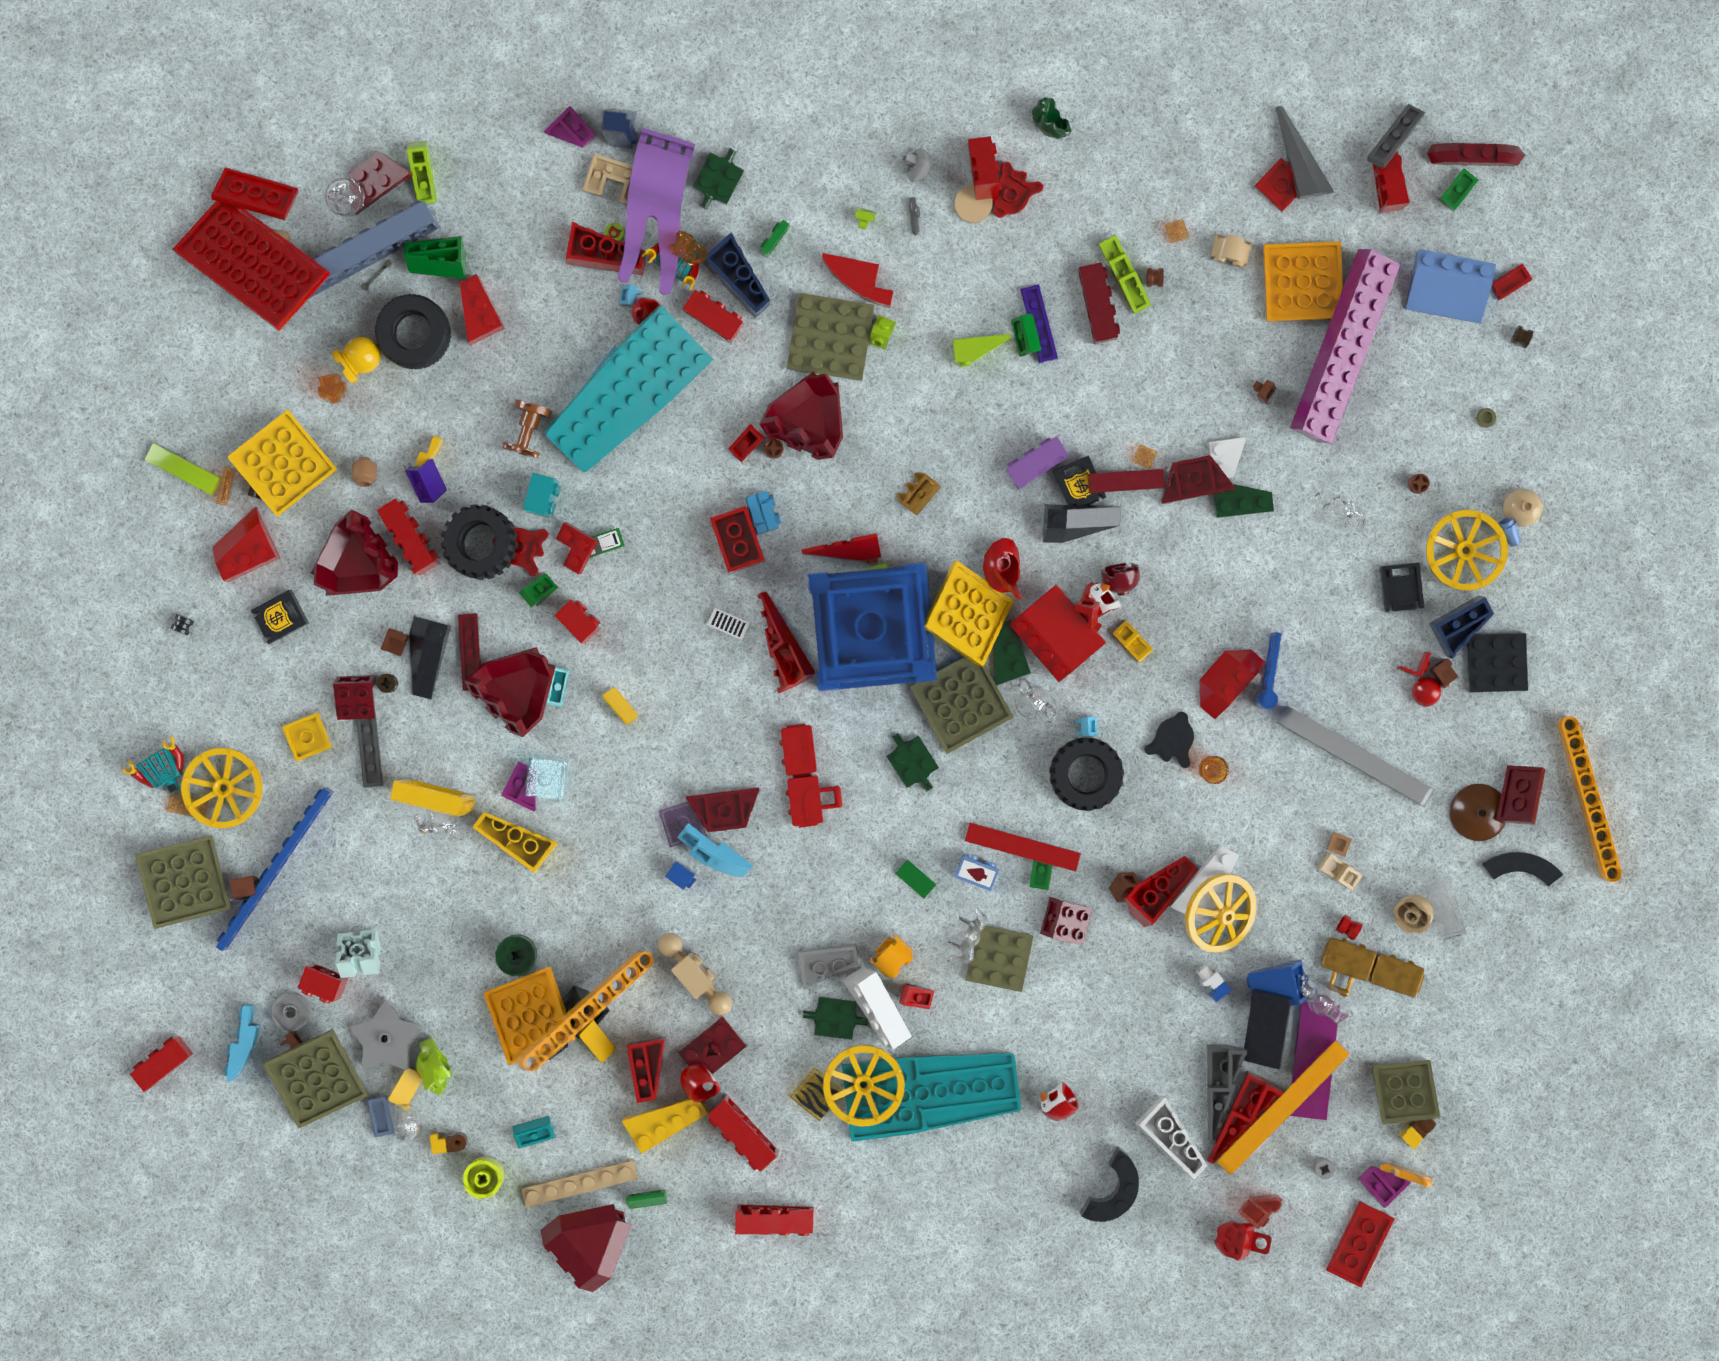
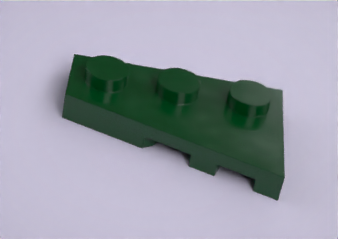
M1233 484L1236 490L1213 494L1216 518L1274 511L1272 492Z
M1012 619L1004 622L994 643L996 686L1031 673L1017 633L1009 625Z

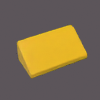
M615 687L602 695L604 700L626 725H629L639 716Z
M594 1020L590 1021L578 1032L579 1037L601 1063L616 1050L614 1044Z
M410 1065L409 1070H404L388 1098V1101L407 1108L422 1082L417 1069Z

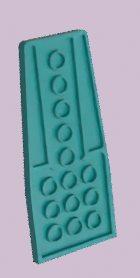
M660 304L614 350L546 429L545 435L582 472H587L672 401L713 358Z
M1013 1053L896 1057L894 1059L899 1064L904 1077V1094L899 1107L893 1115L879 1124L872 1126L849 1124L851 1142L909 1135L1018 1112L1021 1110L1015 1056ZM880 1059L877 1061L870 1077L892 1071L893 1068L885 1059ZM870 1061L858 1062L862 1074H865ZM852 1063L841 1065L842 1073L857 1077ZM894 1076L873 1085L896 1095L897 1077ZM843 1080L844 1089L854 1085V1083ZM862 1081L860 1085L864 1087L867 1085V1082ZM856 1091L845 1096L848 1114L856 1096ZM873 1091L870 1092L879 1114L884 1112L893 1102ZM862 1095L854 1115L856 1118L873 1117L865 1095Z

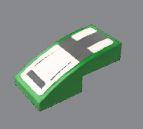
M616 528L592 536L598 541L590 558L624 547L620 529Z

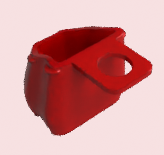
M1229 1221L1217 1228V1238L1214 1243L1225 1257L1241 1261L1249 1255L1250 1251L1268 1254L1272 1237L1255 1232L1253 1223ZM1258 1238L1266 1240L1267 1245L1264 1249H1259L1256 1246Z

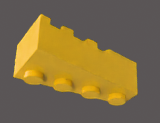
M483 812L472 827L534 874H536L558 844L554 840L486 812Z
M686 1098L624 1117L622 1123L642 1154L708 1114L709 1110L704 1102H694L690 1098Z

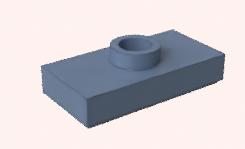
M387 1095L367 1099L374 1137L394 1134Z

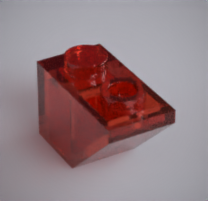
M1278 1194L1250 1196L1238 1212L1254 1227L1259 1229L1268 1223L1270 1219L1268 1217L1273 1212L1276 1213L1280 1209L1283 1200Z

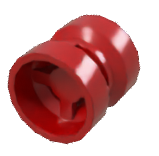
M1345 914L1337 925L1336 931L1341 934L1345 933L1349 939L1355 940L1363 924L1358 921H1352L1351 917Z

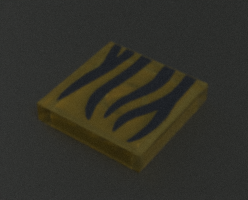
M814 1067L790 1095V1098L820 1121L830 1108L823 1091L824 1074ZM830 1081L831 1095L842 1090L834 1082Z

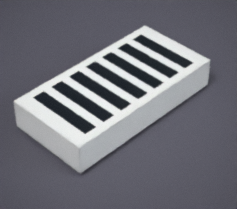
M714 608L707 625L743 640L750 623Z

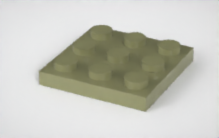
M977 924L965 981L1022 992L1033 935Z
M1430 1060L1372 1067L1381 1125L1440 1118Z

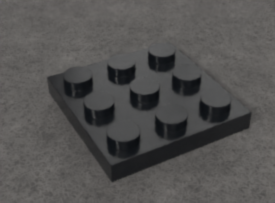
M1526 633L1473 635L1467 643L1469 693L1528 691Z

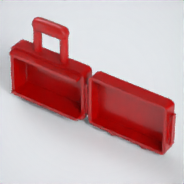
M805 724L789 725L781 729L782 740L779 741V745L783 746L784 759H782L781 763L785 765L786 775H793V778L787 780L788 790L785 792L790 801L788 814L792 817L793 826H799V828L817 826L818 823L823 822L822 810L842 807L841 788L838 785L819 788L818 776H811V773L817 771L812 726ZM833 791L835 803L822 805L820 793Z

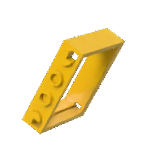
M409 778L394 780L389 798L390 800L454 816L470 814V811H473L476 804L473 794Z

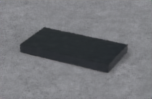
M1254 988L1244 1049H1247L1244 1061L1280 1070L1292 997Z

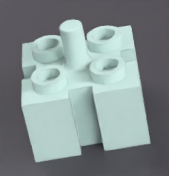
M376 929L360 931V935H354L353 932L337 935V948L339 952H336V966L341 978L356 977L357 972H362L364 975L379 974L380 961L378 956H380L381 943Z

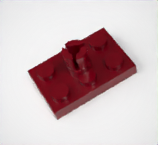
M1507 765L1496 818L1498 822L1535 825L1546 769L1543 767Z
M722 1016L680 1050L678 1054L688 1066L700 1064L710 1073L714 1074L746 1048L747 1045Z

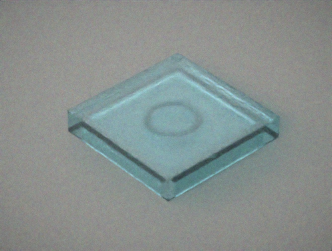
M529 758L524 796L563 800L568 762Z

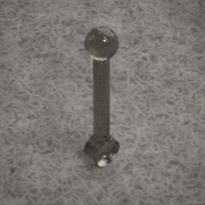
M386 260L384 266L367 283H363L361 288L367 291L369 285L387 267H391L392 262Z

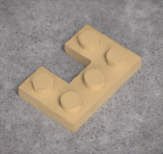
M594 153L582 190L602 197L606 181L609 179L624 184L619 203L627 205L633 166Z

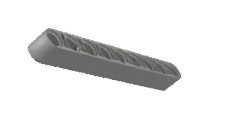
M1285 706L1276 722L1423 807L1427 805L1435 791L1288 706Z

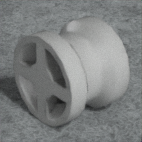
M1319 1158L1313 1164L1315 1174L1321 1179H1329L1334 1174V1166L1327 1158Z

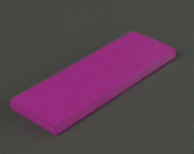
M1304 1001L1300 1004L1291 1084L1336 1040L1340 1005ZM1332 1073L1290 1116L1327 1120Z

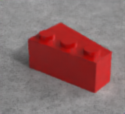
M991 136L968 139L975 199L996 198L999 196V190H1002L1001 178L998 179L997 173L999 172L998 160L995 161L994 154H997L996 143H992Z
M1397 151L1384 169L1372 163L1380 213L1403 210L1410 203L1405 176L1401 167L1402 157Z
M475 274L459 282L468 343L473 345L505 329L480 277Z

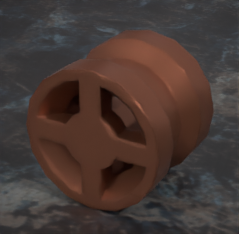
M1147 268V287L1152 285L1163 287L1164 269L1153 270L1152 268Z
M769 439L765 443L764 450L768 457L776 459L783 454L784 447L780 440Z
M1416 474L1408 481L1409 490L1415 494L1425 492L1430 485L1429 478L1424 474Z

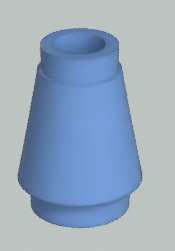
M1504 518L1498 522L1505 533L1511 547L1519 545L1521 540L1517 522H1514L1513 518Z

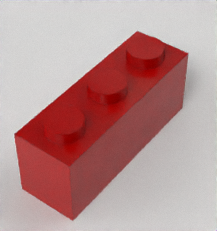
M694 290L682 308L683 311L732 343L744 325L741 320L742 317L734 311L730 313L725 310L726 306L721 302L716 301L714 303L709 299L710 295L706 292Z
M180 1036L176 1038L170 1037L163 1043L164 1047L158 1050L156 1048L148 1055L149 1059L143 1062L141 1060L133 1066L134 1071L130 1075L143 1092L149 1090L193 1055V1052Z

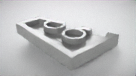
M856 944L799 951L803 990L817 982L826 980V978L834 974H839L858 965Z

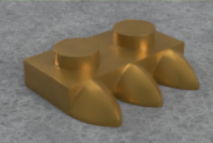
M922 472L914 473L918 484L913 482L906 483L909 494L904 492L898 493L900 503L916 516L941 488L936 481Z

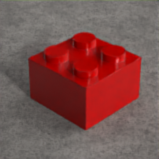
M570 600L554 616L580 643L586 644L601 629L599 626L601 622L594 615H588L585 612L587 608L581 601Z
M312 963L305 967L297 988L302 990L301 993L304 995L318 996L320 1001L330 1004V1002H335L341 998L348 978H341L338 972Z

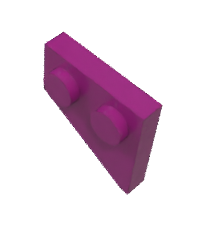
M571 106L544 131L545 134L582 148L597 135Z
M518 761L501 796L535 812L536 769Z
M1370 1166L1357 1178L1383 1208H1386L1411 1184L1408 1180L1394 1176V1174L1387 1173L1374 1166Z

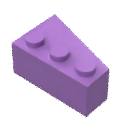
M1057 436L1053 439L1047 438L1040 443L1041 446L1036 450L1034 448L1024 453L1025 457L1021 460L1016 458L1007 464L1009 468L1006 469V472L1018 490L1068 458L1069 454Z

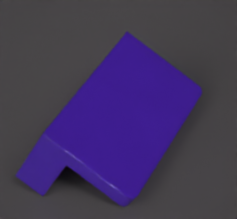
M428 459L421 466H409L405 470L420 503H434L447 491L433 459Z

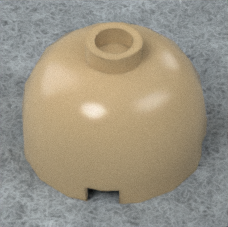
M1518 489L1511 492L1505 498L1503 504L1504 517L1513 518L1514 522H1517L1518 527H1527L1534 524L1540 518L1543 511L1540 497L1528 489Z
M1407 895L1397 903L1393 913L1395 912L1396 924L1407 933H1423L1428 929L1434 917L1431 903L1420 895Z

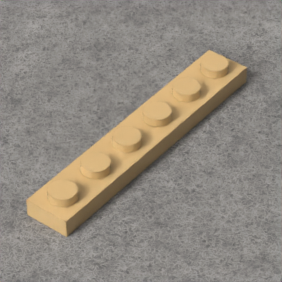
M633 1159L522 1188V1193L527 1208L636 1180L638 1175Z

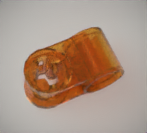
M684 231L676 233L675 241L668 247L674 255L690 266L697 265L706 260L707 250L704 246Z

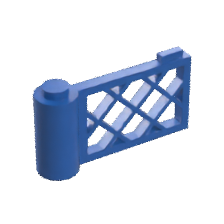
M1280 632L1270 634L1262 690L1258 691L1254 696V703L1260 709H1272L1278 703V696L1273 691L1282 636Z

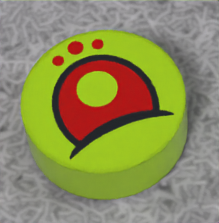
M610 223L606 227L605 235L617 241H621L624 238L625 232L620 224Z

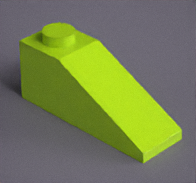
M428 140L408 143L407 153L411 172L413 173L412 178L417 201L420 200L421 202L424 200L426 204L436 203L437 197Z
M1011 334L954 339L955 365L959 364L960 368L970 367V363H975L1011 339Z

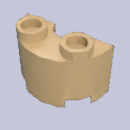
M1216 234L1210 257L1214 258L1215 262L1225 263V260L1233 262V266L1243 268L1247 266L1252 242H1245L1244 238L1227 234L1225 237Z

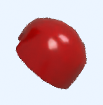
M643 297L638 299L632 307L631 315L633 321L640 325L660 303L652 298Z
M1430 676L1418 678L1412 687L1413 699L1418 705L1423 707L1433 706L1441 697L1440 684L1435 678Z

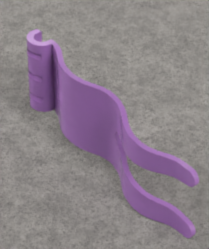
M642 128L641 137L635 152L628 191L625 248L618 273V279L622 283H627L630 280L642 247L647 219L653 217L657 220L661 271L659 291L662 295H669L671 293L678 263L682 198L688 167L695 148L694 143ZM648 137L652 138L650 145L646 144ZM665 142L669 143L667 150L663 149ZM682 147L686 148L684 155L680 154Z

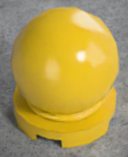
M364 336L352 338L346 343L343 351L336 348L331 352L336 363L339 362L345 368L342 372L352 384L359 380L358 374L372 372L379 365L381 359V351L378 344L369 337Z

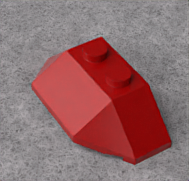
M1251 649L1224 651L1199 679L1200 707L1213 719H1216L1254 679L1265 664V661Z

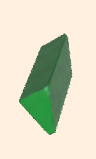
M1025 314L1012 319L1011 324L1019 356L1022 357L1041 351L1033 314Z
M908 859L895 873L923 898L937 885Z
M666 1190L629 1194L626 1202L630 1209L667 1204Z

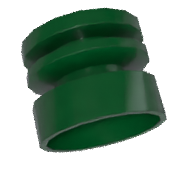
M521 934L506 937L498 945L495 952V961L498 968L510 976H521L527 973L535 965L537 959V948L534 942L529 937ZM520 950L522 958L514 959L512 951Z

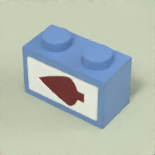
M969 853L967 856L962 855L954 877L991 891L999 871L998 868H995L996 864L985 860V863L977 861L978 857Z

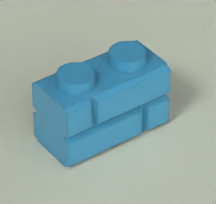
M765 491L745 498L757 535L779 529L778 524H781L778 512L774 513L772 506L775 505L772 494L768 495V492Z

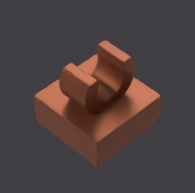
M1268 379L1264 385L1259 381H1256L1253 385L1254 391L1258 392V399L1264 404L1268 403L1277 389L1275 384Z
M291 1031L284 1036L285 1040L280 1043V1046L288 1043L291 1049L304 1042L295 1031Z

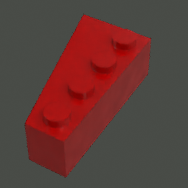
M572 221L566 260L568 265L619 272L625 242L617 241L610 236L602 235L593 229L585 228ZM640 250L632 274L644 276L647 257L646 255L642 257L645 250Z

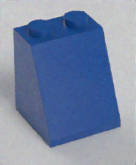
M1302 960L1254 970L1247 974L1246 982L1248 988H1251V993L1256 988L1292 997L1291 1006L1300 1005L1310 998Z

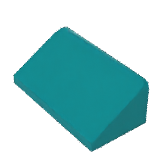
M555 668L546 704L558 707L563 706L569 669Z
M549 1115L513 1126V1136L518 1148L556 1138Z

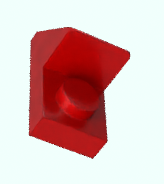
M750 424L728 449L740 462H743L755 448L763 443L764 437Z
M911 984L903 985L899 1004L930 1009L934 990Z

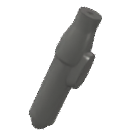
M912 197L909 198L911 229L916 236L919 232L918 218L920 217V209L917 206L916 198Z

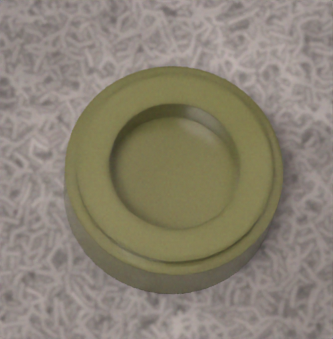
M1490 408L1481 409L1476 415V421L1481 427H1490L1496 421V414Z

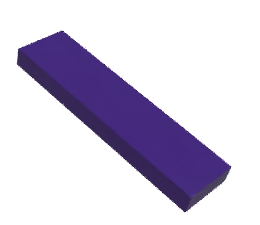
M1039 284L1020 289L1026 314H1033L1041 345V351L1036 352L1039 364L1058 359Z

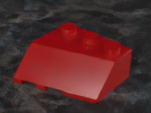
M257 506L212 547L215 564L225 582H230L280 559Z

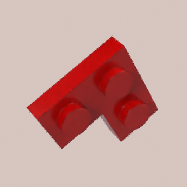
M564 522L556 537V540L571 548L563 565L577 574H582L598 540L568 522Z

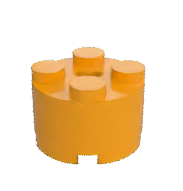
M896 933L893 934V939L888 937L876 949V957L873 958L871 956L869 960L885 977H891L892 979L899 974V969L904 964L908 965L914 958L912 956L913 949Z

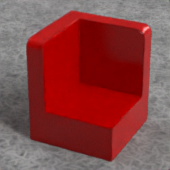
M1081 598L1075 604V612L1082 613L1088 620V629H1092L1098 624L1100 602Z

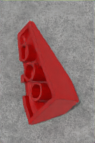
M877 533L850 539L851 541H837L831 545L824 544L802 549L803 555L861 562L867 561V564L876 563L878 558H881Z
M1183 856L1136 884L1124 898L1130 914L1143 927L1154 925L1197 872L1198 868L1186 856Z

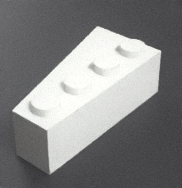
M859 968L843 979L844 984L865 1014L871 1027L878 1034V1039L884 1047L894 1049L911 1037L877 972Z
M1161 1096L1135 1125L1189 1178L1195 1180L1207 1167V1164L1195 1144L1191 1141L1187 1131L1183 1128L1166 1097Z

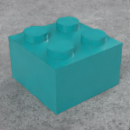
M532 473L523 510L527 513L546 518L554 515L556 504H554L555 496H559L561 490L559 481L555 478Z

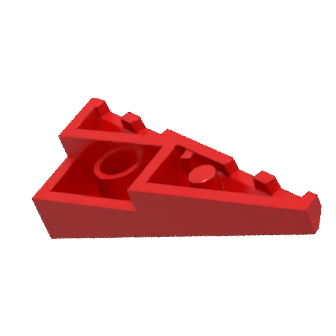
M766 591L759 593L757 596L758 599L762 600L764 611H761V615L766 617L768 628L764 630L770 658L774 659L777 670L773 671L774 676L779 678L780 687L777 688V691L782 693L806 682L816 673Z
M1247 1071L1207 1161L1214 1164L1229 1149L1236 1139L1238 1140L1258 1120V1117L1271 1107L1278 1097L1282 1096L1283 1091L1268 1080Z

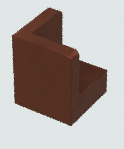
M389 628L380 649L397 656H402L409 635Z
M1444 658L1429 669L1442 688H1447L1449 683L1458 678V675L1451 667L1453 663L1449 658Z
M1134 872L1118 873L1109 886V890L1116 902H1125L1124 898L1140 882Z
M247 876L231 879L232 899L244 900L247 896L255 895L254 882L259 881L258 877Z

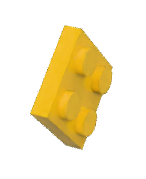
M319 712L282 726L296 762L333 748Z

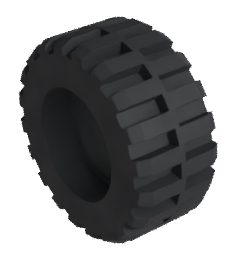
M477 504L471 505L470 508L463 507L460 509V513L455 512L451 515L452 521L447 520L445 524L447 529L442 531L441 536L444 537V541L441 542V548L445 550L443 555L449 561L448 564L458 573L477 580H483L484 578L492 579L494 575L504 573L503 569L505 567L509 568L512 565L510 561L512 558L515 559L517 555L514 551L515 548H518V542H516L518 535L517 531L513 529V523L507 519V516L486 505L478 506ZM478 525L489 526L494 531L496 539L493 551L484 559H471L466 554L464 548L466 535L472 528Z
M1088 737L1076 738L1065 743L1064 746L1058 749L1056 755L1053 756L1049 769V779L1053 791L1063 803L1077 810L1092 811L1110 804L1119 794V790L1124 782L1123 763L1115 749L1106 742ZM1082 756L1096 758L1104 768L1105 775L1102 784L1091 792L1077 790L1069 780L1068 773L1071 764Z

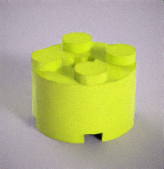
M486 1156L472 1161L463 1174L466 1192L477 1199L492 1197L503 1184L505 1175L503 1167L494 1158ZM482 1175L487 1176L484 1181L481 1180Z

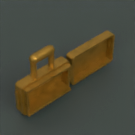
M1333 937L1329 938L1321 958V966L1333 971L1327 990L1344 997L1349 995L1354 978L1367 981L1370 976V983L1414 998L1420 991L1425 970L1420 966L1414 965L1412 960L1405 962L1396 959L1394 954L1390 956L1378 954L1377 958H1375L1376 953L1366 949L1364 944L1357 946L1348 943L1346 938L1342 940ZM1337 972L1349 976L1345 989L1334 985Z

